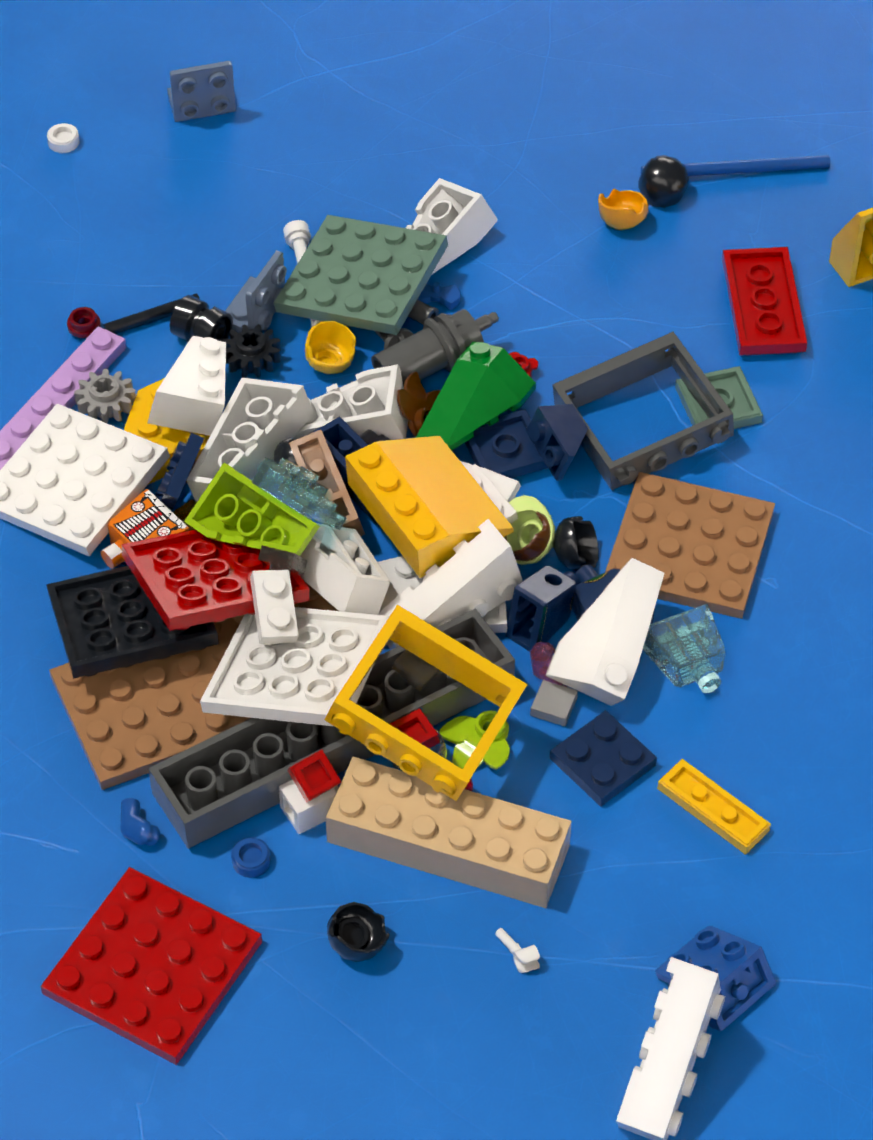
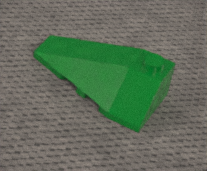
M472 342L457 359L416 438L440 436L448 447L454 450L473 438L474 430L485 423L492 426L499 421L498 415L507 409L514 412L520 408L535 391L536 382L504 348L489 345L485 342Z

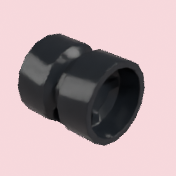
M187 295L178 302L173 310L169 324L170 332L188 342L192 336L210 337L217 341H222L229 338L233 318L230 313L215 306L209 310L207 302L192 295Z

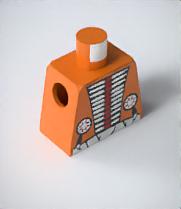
M146 489L109 521L108 530L111 545L101 551L102 559L109 568L113 569L125 561L122 557V544L189 531V527L153 493Z

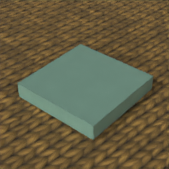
M740 366L705 373L708 380L732 411L734 429L762 423L763 414ZM676 379V391L692 426L709 419L682 379Z

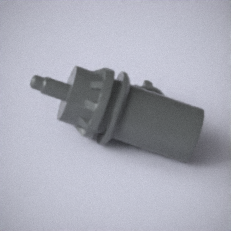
M461 309L452 315L441 313L435 316L434 320L432 318L426 319L423 330L415 334L406 328H401L397 335L375 331L385 343L384 350L371 357L373 368L398 364L401 370L403 387L405 380L412 372L417 371L420 381L442 369L451 372L457 359L472 342H484L481 332L498 322L499 317L496 312H492L474 320L467 310Z

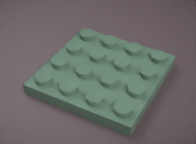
M327 215L274 301L276 312L320 321H336L347 326L397 335L448 247L447 235Z

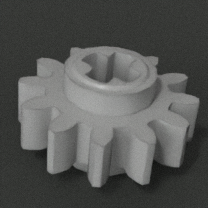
M104 369L102 375L98 376L94 372H90L89 382L86 380L78 381L79 390L74 391L80 413H88V416L95 419L99 417L105 423H108L109 418L112 417L120 422L122 421L121 412L130 413L132 403L136 399L135 389H133L132 379L127 378L123 380L121 371L116 372L114 376L109 375L108 369Z

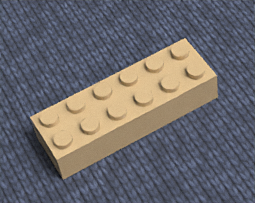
M353 756L326 815V834L328 843L547 908L570 847L572 821L465 789L458 800L455 801L442 792L437 793L432 786L416 776H411L401 770Z

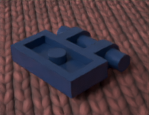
M194 433L190 434L186 443L179 441L167 465L169 472L166 471L155 493V496L171 510L180 497L204 440L203 437Z

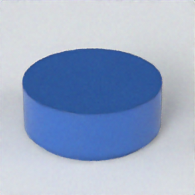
M254 837L244 838L234 845L231 852L232 866L241 876L249 878L260 876L270 866V850L268 845L261 839Z

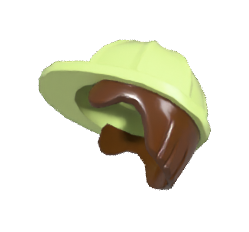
M526 495L515 497L509 503L516 510L518 519L511 523L514 532L504 538L511 545L518 564L537 563L553 548L555 526L548 510L537 498Z

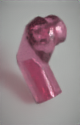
M549 642L536 643L530 652L533 674L541 680L567 687V685L545 676L555 652L553 645Z

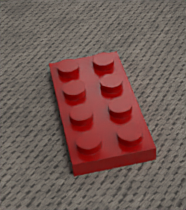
M788 247L723 250L722 263L739 355L806 352L807 338Z

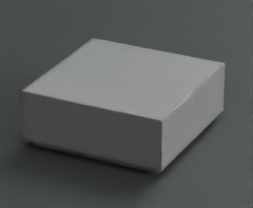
M543 680L531 706L530 716L566 726L576 703L578 690Z

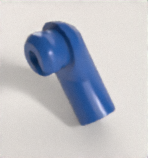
M127 798L121 802L120 827L122 835L138 845H155L160 837L159 828L155 825H150L149 821L140 817L139 800Z

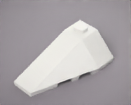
M439 178L419 201L415 209L418 215L413 225H407L406 228L447 235L448 247L432 273L434 274L477 245L498 219L482 194Z
M399 365L363 371L355 375L356 381L342 387H338L337 383L326 387L328 393L312 400L309 399L314 414L293 437L292 441L311 434V432L339 416L359 436L370 429L378 436L383 434L391 440L406 439L408 420L402 415L397 402V391L404 389Z
M631 558L607 585L602 594L582 614L571 630L558 642L545 676L610 706L625 700L639 664L665 573Z

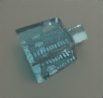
M707 604L650 624L643 650L674 686L682 687L696 682L703 693H710L720 686L721 679L717 673L723 670L725 647Z

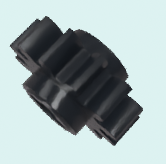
M244 324L242 325V332L238 333L235 330H230V339L222 340V342H226V364H229V372L233 373L240 369L242 378L247 377L248 373H254L257 378H260L261 370L265 369L268 372H273V363H280L281 361L280 339L274 338L272 329L262 333L260 324L256 325L254 329H249Z

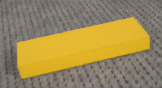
M681 759L658 781L657 789L745 855L770 831L771 823L684 759Z

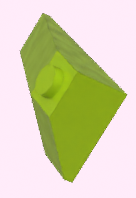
M225 462L184 521L211 540L298 557L301 556L320 527Z

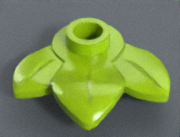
M484 711L477 718L459 716L447 722L440 729L439 736L456 745L452 756L453 764L463 769L496 715V711ZM507 721L504 722L479 766L485 762L486 765L497 770L508 760L510 747L506 741L509 734Z

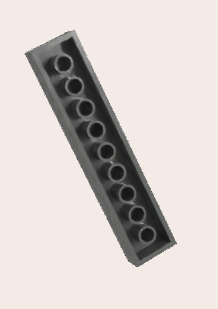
M476 608L436 627L514 676V657ZM398 646L378 656L356 704L388 724L420 708L431 725L434 726L486 700V698L403 647ZM250 718L148 768L153 796L189 849L279 804V786L292 780L287 769L321 749L324 751L337 774L348 768L353 756L366 760L376 754L369 751L364 744L353 737L340 733V729L334 726Z

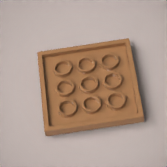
M639 472L605 572L614 568L621 570L631 558H634L665 573L657 599L743 619L773 517L775 503Z

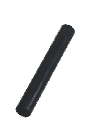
M197 293L192 294V296L200 299ZM182 298L105 323L103 327L117 334L171 316Z

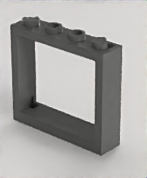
M674 331L552 384L554 404H573L577 410L578 407L672 366L709 417V419L615 461L611 460L583 419L588 430L581 442V446L611 490L622 485L631 484L637 479L639 472L649 474L653 471H660L673 462L691 457L702 449L722 443L729 437L734 436L732 411Z

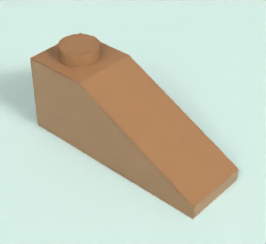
M320 429L289 442L322 524L356 529L360 536L365 535L322 430Z

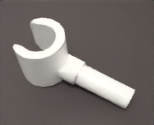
M503 928L496 931L495 935L510 950L516 968L520 973L540 968V964L537 961L540 958V954L535 945L521 949L520 945Z

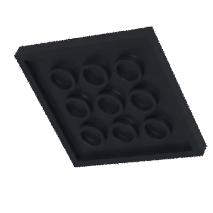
M128 566L46 584L73 679L83 676L89 677L117 668H128L134 664L155 659H165L172 655L193 650L199 651L219 644L214 622L194 625L184 630L176 629L169 631Z

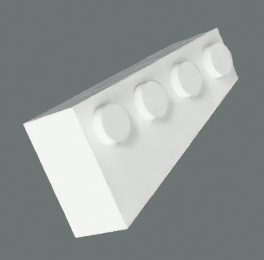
M241 378L186 480L196 503L224 462L253 482L258 480L274 461V451L277 445L285 439H293L314 414L303 385Z
M487 519L478 527L481 530L480 534L469 543L465 539L453 548L456 554L441 567L434 564L425 572L426 575L417 588L411 586L406 588L385 606L378 615L390 617L396 606L399 605L435 628L475 608L484 617L487 612L503 602L511 600L514 587L523 582L511 545L491 521ZM390 639L387 642L390 649L399 646Z
M673 957L670 958L666 970L671 975L669 988H663L662 991H659L653 1020H656L654 1028L649 1027L645 1033L639 1053V1058L642 1059L640 1067L635 1066L616 1120L619 1128L651 1140H667L669 1135L676 1137L684 1114L678 1111L683 1095L686 1097L691 1096L698 1075L692 1072L697 1056L700 1058L705 1057L710 1044L711 1035L706 1033L711 1018L718 1020L725 1001V996L720 995L721 988L718 973Z

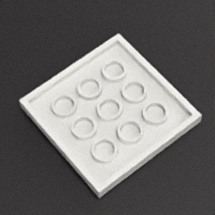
M56 404L0 470V518L90 556L109 533V521L144 490L169 459L168 449L125 430Z
M295 607L299 634L296 643L259 644L255 614L244 615L200 700L203 713L333 726L324 720L329 709L389 616ZM374 664L350 700L354 703H357Z

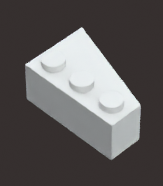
M192 336L157 389L148 424L208 436L212 434L225 406L226 342L217 341L210 337Z
M316 523L320 527L301 556L285 554L302 579L338 611L379 614L390 580L356 529Z

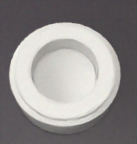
M66 123L51 127L47 132L49 148L57 153H68L75 150L79 145L77 128Z

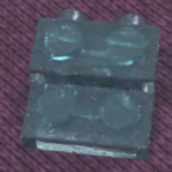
M265 457L259 464L257 473L251 483L301 515L338 530L342 528L347 519L335 511L338 504L325 497L328 489L317 482L320 476L303 466L299 467L285 458H281L278 463L271 458Z

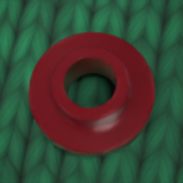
M88 307L76 308L71 312L67 320L68 331L78 338H87L98 326L101 327L99 316L93 309Z

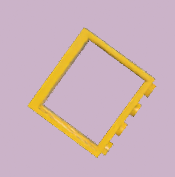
M397 605L334 700L324 720L340 729V733L349 735L364 744L372 753L382 755L395 763L406 774L416 776L429 784L437 793L442 792L457 801L527 684ZM389 639L500 707L463 769L350 700Z

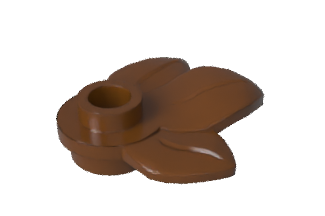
M417 371L412 372L407 377L404 389L397 391L398 406L402 415L408 420V427L415 437L441 391L434 390L426 393Z

